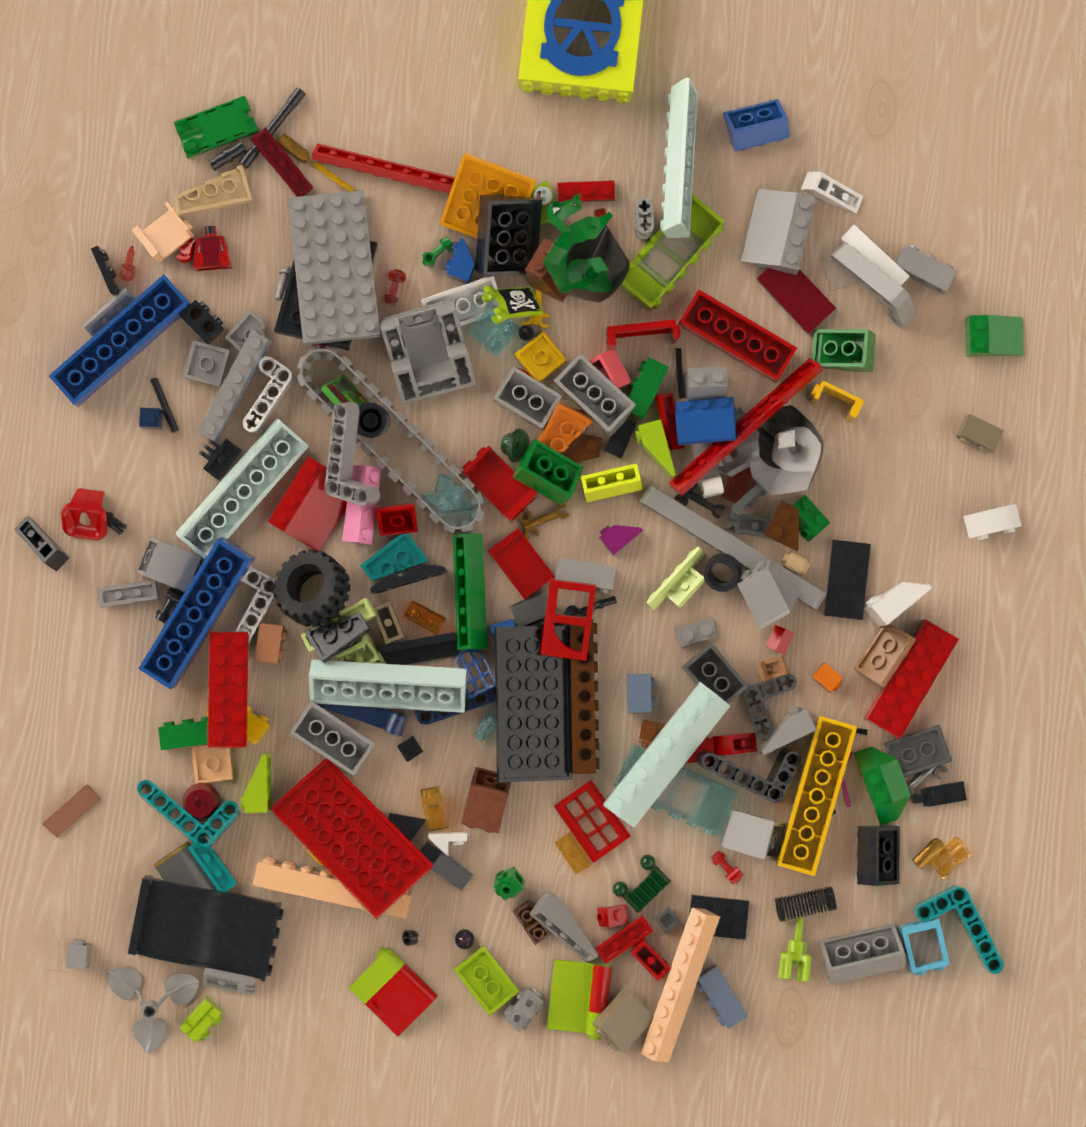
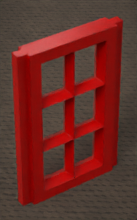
M589 780L554 805V808L594 863L630 838L631 835L617 815L604 806L605 798L593 781ZM586 791L595 803L588 810H586L578 798ZM573 800L578 803L583 811L576 818H574L566 806ZM596 808H599L607 820L599 827L589 814ZM585 816H587L595 828L587 835L578 823ZM609 824L618 835L612 842H609L601 831ZM597 832L606 843V846L599 851L589 839Z

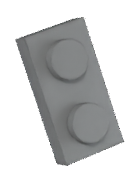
M712 618L675 629L680 647L717 637Z

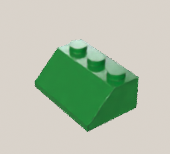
M534 439L520 460L513 478L562 506L572 497L584 467Z

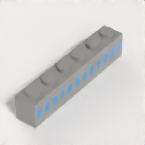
M251 330L197 431L198 433L212 441H219L255 374L259 361L264 357L272 340Z

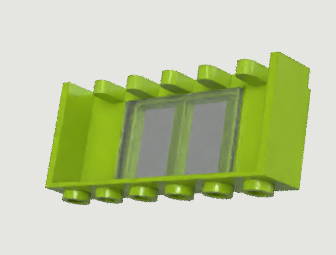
M692 194L690 237L667 238L660 228L650 238L646 246L638 252L635 259L630 262L629 270L620 286L649 311L653 307L657 309L663 302L661 299L665 293L669 295L675 288L673 283L677 279L681 280L688 272L685 269L690 264L693 266L699 260L698 254L702 249L706 251L712 244L710 240L714 235L718 237L725 229L723 227L725 221Z

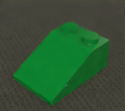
M969 315L965 318L966 357L1023 356V317Z
M814 329L811 359L819 363L823 369L873 372L876 334L869 329Z

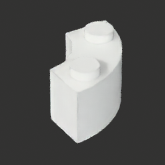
M1016 504L964 516L969 539L977 537V541L989 538L988 534L1003 531L1004 534L1015 532L1014 528L1022 526Z

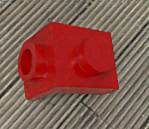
M627 904L597 907L599 926L614 927L629 924Z

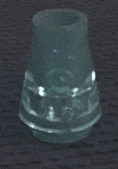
M491 713L487 716L484 715L476 732L473 734L474 737L482 742L496 731V717Z

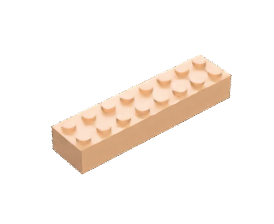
M272 857L263 858L257 863L253 886L366 910L326 869H322L319 872L314 870L315 867L308 865L297 867L296 863L290 861L278 863L277 859ZM407 891L384 914L406 919L412 892Z

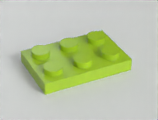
M485 945L453 969L489 1016L520 992Z

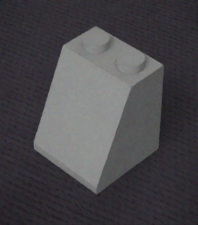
M727 367L688 368L685 373L686 401L727 397Z
M150 537L136 572L147 578L186 591L193 580L195 571H198L201 566V556Z
M773 559L767 562L762 561L756 565L755 569L751 571L748 569L740 575L741 579L738 587L760 629L791 613L799 593Z
M731 810V813L726 818V832L723 833L721 838L722 847L760 859L776 861L786 823Z

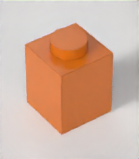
M822 663L811 676L814 681L828 692H832V690L837 691L842 685L841 679L843 677L826 663Z

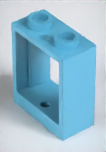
M937 917L927 922L920 920L898 926L908 968L912 974L923 975L927 973L926 970L934 969V971L945 969L946 965H950L940 921ZM935 928L942 960L916 966L908 934Z

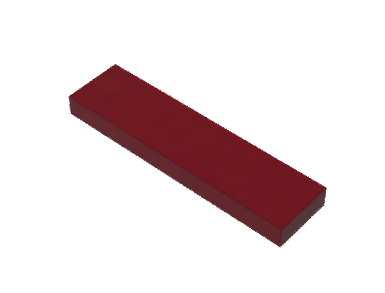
M266 127L250 139L296 197L305 196L314 188Z

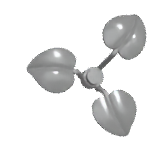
M122 967L111 970L108 973L109 984L118 997L131 999L136 992L140 999V1004L143 1006L141 1013L144 1018L135 1024L134 1036L146 1053L155 1050L162 1043L167 1032L166 1024L162 1019L153 1020L157 1015L159 1006L170 995L171 1000L176 1004L185 1005L191 1002L200 984L199 979L191 974L176 973L166 980L165 988L168 993L159 1002L154 1000L145 1002L140 990L137 989L142 983V977L136 969Z

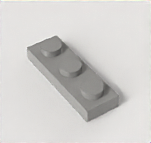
M124 287L82 326L93 337L136 298Z
M155 580L98 588L101 608L159 599L157 582Z

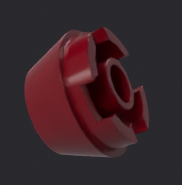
M198 783L188 788L182 800L183 809L197 821L205 822L219 809L221 798L213 786L206 783Z

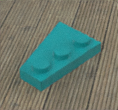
M406 533L400 534L360 566L371 581H374L388 574L397 573L429 560L410 535Z

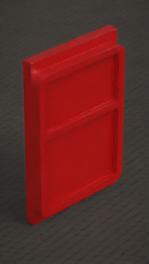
M519 528L488 550L524 600L537 590H540L550 579L555 577Z

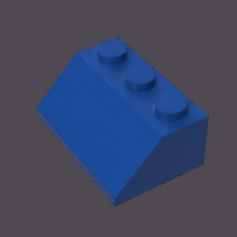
M778 99L723 113L734 151H742L750 147L762 146L766 143L790 138L788 117Z
M733 397L676 402L675 416L678 445L736 440V408Z

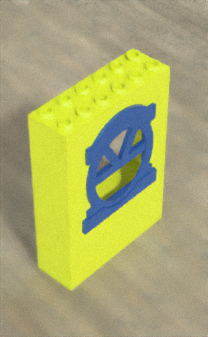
M527 0L518 77L519 89L527 93H532L533 90L541 91L545 95L560 93V96L563 97L578 95L582 99L596 97L600 101L614 99L618 103L632 101L643 0H602L611 13L612 24L554 18L558 6L564 0ZM553 27L571 28L572 30L564 41L558 44L554 36ZM581 30H583L593 52L590 56L580 57L566 52ZM592 31L611 33L608 42L602 49L598 47Z

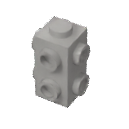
M527 987L526 990L522 988L516 996L518 1000L515 1004L512 1005L510 1003L503 1012L506 1014L504 1020L518 1032L522 1028L525 1030L532 1021L530 1017L534 1013L537 1015L543 1008V998L541 997L543 994L535 987L533 989Z

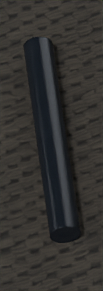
M158 378L151 379L150 381L172 433H175L179 429Z

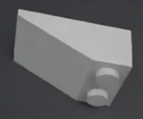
M795 707L787 711L789 715H786L781 720L772 735L761 746L759 753L765 755L815 731L816 728L807 709Z

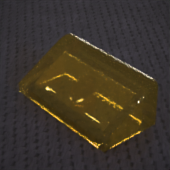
M571 832L555 841V844L575 874L592 865Z
M956 836L944 846L943 850L934 856L929 864L943 879L971 856L972 853Z

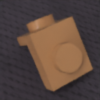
M784 655L757 663V674L762 679V682L789 673Z

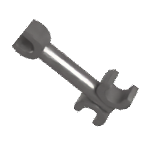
M940 765L922 771L907 784L911 794L910 798L914 794V789L932 772L934 777L940 780L941 777L938 775V770L943 769L947 773L948 769Z

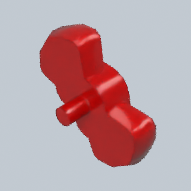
M191 238L180 247L181 252L176 256L179 262L184 264L192 261L194 246L196 245L194 238Z

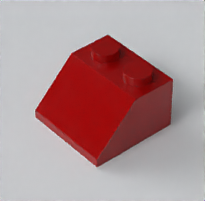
M415 502L377 506L375 508L380 536L418 532Z

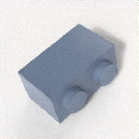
M627 674L628 713L652 712V708H655V697H651V689H655L654 677H651V674Z

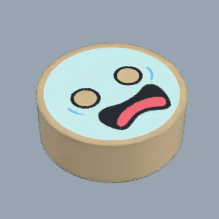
M540 186L534 191L533 198H541L542 206H547L552 201V191L546 186Z

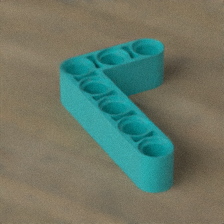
M143 780L137 786L140 798L201 850H209L239 817L240 812L237 803L229 800L224 802L204 825H201L153 782ZM151 787L152 790L149 794H143V788ZM159 799L166 800L165 805L161 807L156 806V802ZM229 807L236 809L232 815H227L225 811ZM178 811L180 816L177 819L170 818L172 812ZM217 821L222 823L220 829L212 828L213 823ZM187 824L195 825L192 831L185 830ZM202 836L209 837V841L206 844L199 843V839Z
M953 885L915 905L914 915L925 922L955 909L983 967L992 974H998L1003 970V961L965 888ZM960 889L962 897L955 899L954 892ZM940 898L945 900V905L942 908H938L936 905ZM927 907V915L921 917L919 914L920 909ZM970 907L971 914L967 917H964V908ZM978 924L980 927L979 932L972 934V927ZM983 942H988L989 946L986 951H981L980 949ZM996 959L997 966L993 969H990V961Z

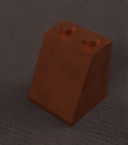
M544 237L525 269L529 286L563 303L567 294L559 291L543 263L554 242Z
M475 767L461 824L466 825L468 828H478L488 833L499 834L511 782H497V772Z

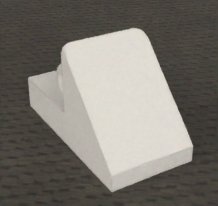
M468 832L429 833L428 838L449 857V841H452V845H463L464 841H468Z

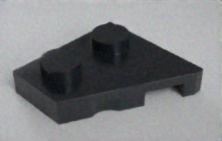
M389 813L388 820L410 842L426 822L424 818Z

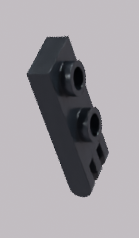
M99 246L91 248L109 292L115 296L120 292L114 279L117 277L113 267L109 268L107 263L109 257L105 249L102 250Z

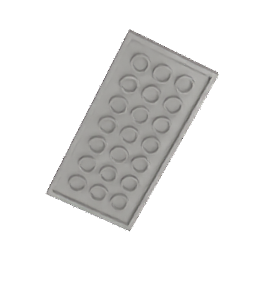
M364 190L288 198L303 345L380 337Z

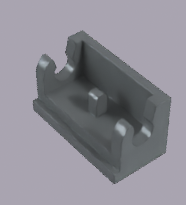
M545 591L510 605L518 626H525L545 617L548 599Z

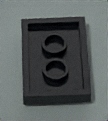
M691 894L689 915L692 908L706 909L720 916L714 937L746 939L749 900Z

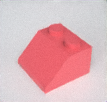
M614 349L601 353L589 361L619 390L632 383Z

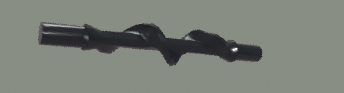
M616 597L599 599L594 603L593 612L595 609H603L605 606L617 603ZM570 605L566 608L563 615L575 616L582 614L586 616L588 606L578 609L575 605ZM545 617L525 626H544Z

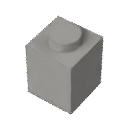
M74 939V942L69 943L66 968H88L91 943H86V940Z

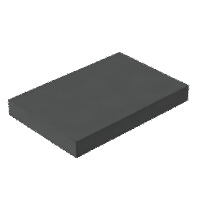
M940 725L884 743L887 753L898 759L904 777L952 762Z

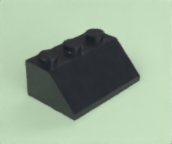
M858 826L857 884L870 886L899 884L900 826Z

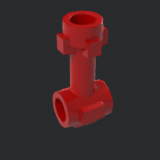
M718 850L711 857L712 862L715 865L719 864L727 872L725 877L732 885L738 883L744 874L737 866L733 869L724 859L726 855Z

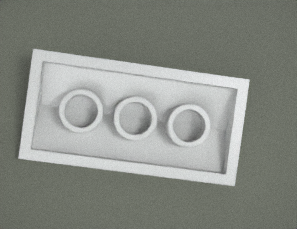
M488 276L421 299L423 307L453 299L460 326L495 315L493 310L499 307L496 299L485 303L481 296L485 294L483 290L485 286H491L494 289L498 288L494 276Z

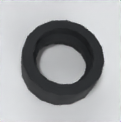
M716 554L708 560L704 568V580L713 590L718 592L730 591L740 580V575L742 574L741 565L736 558L729 554ZM715 564L727 565L733 572V578L728 582L718 580L712 573V567Z

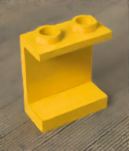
M822 381L820 384L816 383L809 395L812 397L810 403L813 404L818 400L821 392H824L851 405L844 418L849 422L856 419L864 403V400L825 381Z

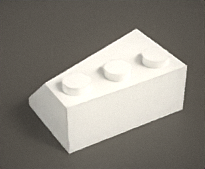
M901 582L885 593L871 597L866 602L867 606L864 610L878 626L888 625L932 587L926 584Z

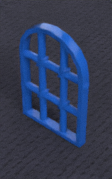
M467 649L458 654L455 660V667L458 668V660L461 659L463 667L460 669H467V674L470 678L466 685L472 683L476 693L470 695L466 687V692L470 699L495 687V684L488 686L485 680V676L490 674L495 683L486 658L480 651ZM467 652L470 653L473 659L472 663L468 665L462 656ZM473 652L480 654L482 658L476 661ZM482 661L485 662L489 670L484 674L479 667V663ZM473 665L476 666L479 672V676L475 678L472 677L469 671V667ZM482 678L486 688L479 691L476 686V680Z

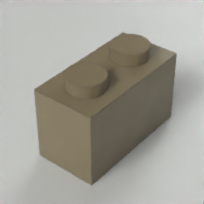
M969 414L965 417L956 437L960 438V442L969 446L973 444L978 447V451L988 454V452L992 453L995 451L1004 430Z
M391 601L373 608L376 613L375 618L386 644L405 638Z

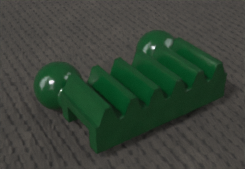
M644 855L640 860L641 867L645 870H650L651 873L630 893L624 882L619 881L613 885V893L618 897H623L637 913L647 906L671 881L655 865L656 861L652 855Z

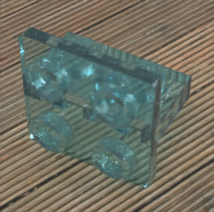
M491 305L468 333L494 357H498L518 334L520 327L511 320L512 318L495 324L492 316H496L493 311L496 306Z
M438 474L435 491L422 493V497L437 509L440 514L448 515L449 513H464L465 511L473 510V506L464 499L466 491L446 474Z

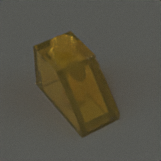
M440 787L421 789L422 805L429 832L448 828Z

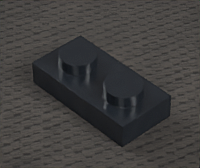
M626 419L609 438L604 452L622 459L637 423Z

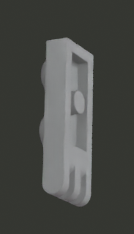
M205 967L203 973L204 986L247 995L255 993V978Z

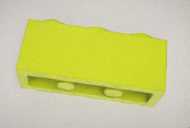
M637 463L581 476L587 503L643 490Z

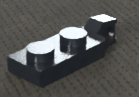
M964 781L924 787V789H921V794L912 796V803L923 802L924 807L967 800Z

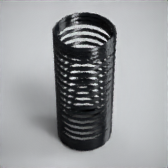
M831 886L818 888V891L815 889L814 891L811 890V892L808 891V893L805 891L804 893L801 892V894H791V897L788 895L784 896V898L782 896L781 898H775L776 911L780 922L786 921V915L787 919L790 920L789 913L793 920V915L796 919V913L798 918H800V915L803 918V912L805 917L807 914L810 916V912L813 915V910L815 914L817 912L820 914V910L823 913V907L825 912H827V909L829 912L830 910H837L836 899Z

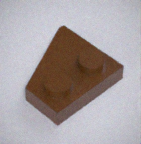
M580 434L561 454L576 463L598 458L603 438Z
M781 500L764 536L798 551L799 509Z

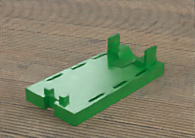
M245 96L174 122L188 159L259 132L254 118H249L248 112H251Z

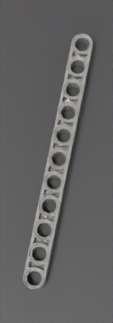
M648 485L639 500L644 506L717 551L733 556L739 561L740 565L750 571L755 569L756 565L760 562L770 560V558L651 485ZM776 563L799 593L797 600L817 611L827 594Z

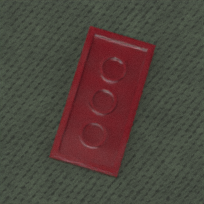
M767 268L756 279L807 334L811 333L836 309L800 269L795 275Z

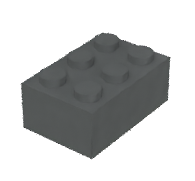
M712 642L708 643L681 667L696 686L701 682L728 704L749 687Z

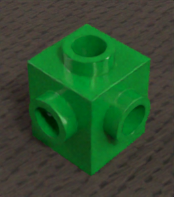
M513 866L506 871L502 870L496 874L493 889L505 901L508 898L516 897L524 889L525 880Z

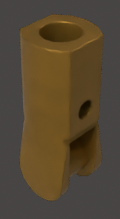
M285 133L280 137L278 144L285 151L293 155L301 163L309 161V152Z
M933 838L912 861L922 870L934 856L943 850V841Z

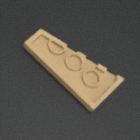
M242 164L237 166L236 169L222 173L219 177L205 181L202 185L173 196L177 217L252 202V196Z

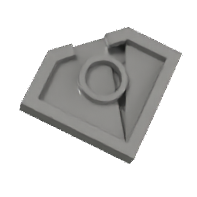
M249 309L225 338L240 351L251 330L266 337L265 322Z

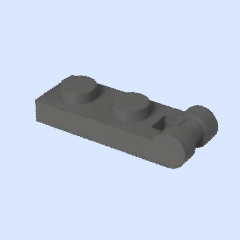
M758 483L733 505L730 519L739 521L743 511L748 507L751 509L758 502L757 499L761 495L763 497L766 496L768 492Z

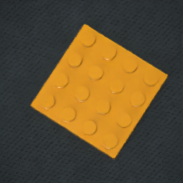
M464 152L439 225L477 239L480 195L500 194L531 197L537 179Z

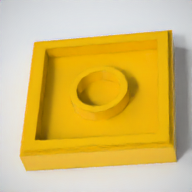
M544 331L514 354V357L530 376L539 382H542L567 362L565 356Z

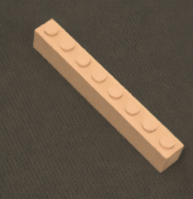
M691 909L641 1054L654 1062H669L720 919V916L706 909Z

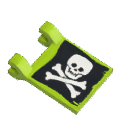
M491 286L483 288L485 292L481 296L483 301L487 303L496 299L499 307L493 310L496 316H492V320L495 324L501 323L508 318L543 315V310L530 286L494 289Z

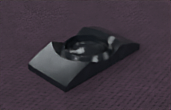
M419 565L417 568L394 575L388 574L370 588L371 594L375 595L445 574L447 570L443 566Z

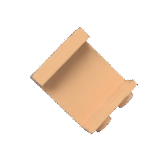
M168 202L165 203V206L169 211L143 231L138 226L132 229V232L158 264L194 237L190 231L193 227L186 219L182 221L180 217H177L175 206L171 207Z

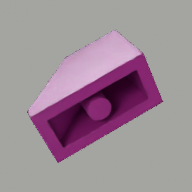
M607 525L600 531L601 536L599 539L609 552L615 555L643 532V529L641 527L613 525L610 528Z

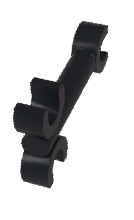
M698 483L683 495L677 494L674 498L677 501L679 497H683L685 500L684 506L688 504L689 498L710 510L716 519L721 517L716 514V509L725 510L722 504L714 505L692 492L696 490Z

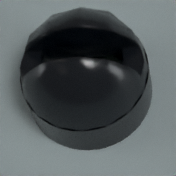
M529 325L522 326L518 332L519 337L524 341L531 340L534 336L533 328ZM526 328L531 336L528 337L523 329Z
M414 930L404 931L402 935L403 943L406 946L415 945L418 942L419 934Z

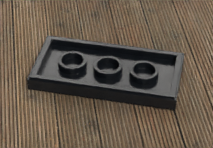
M832 540L824 616L863 620L871 544Z

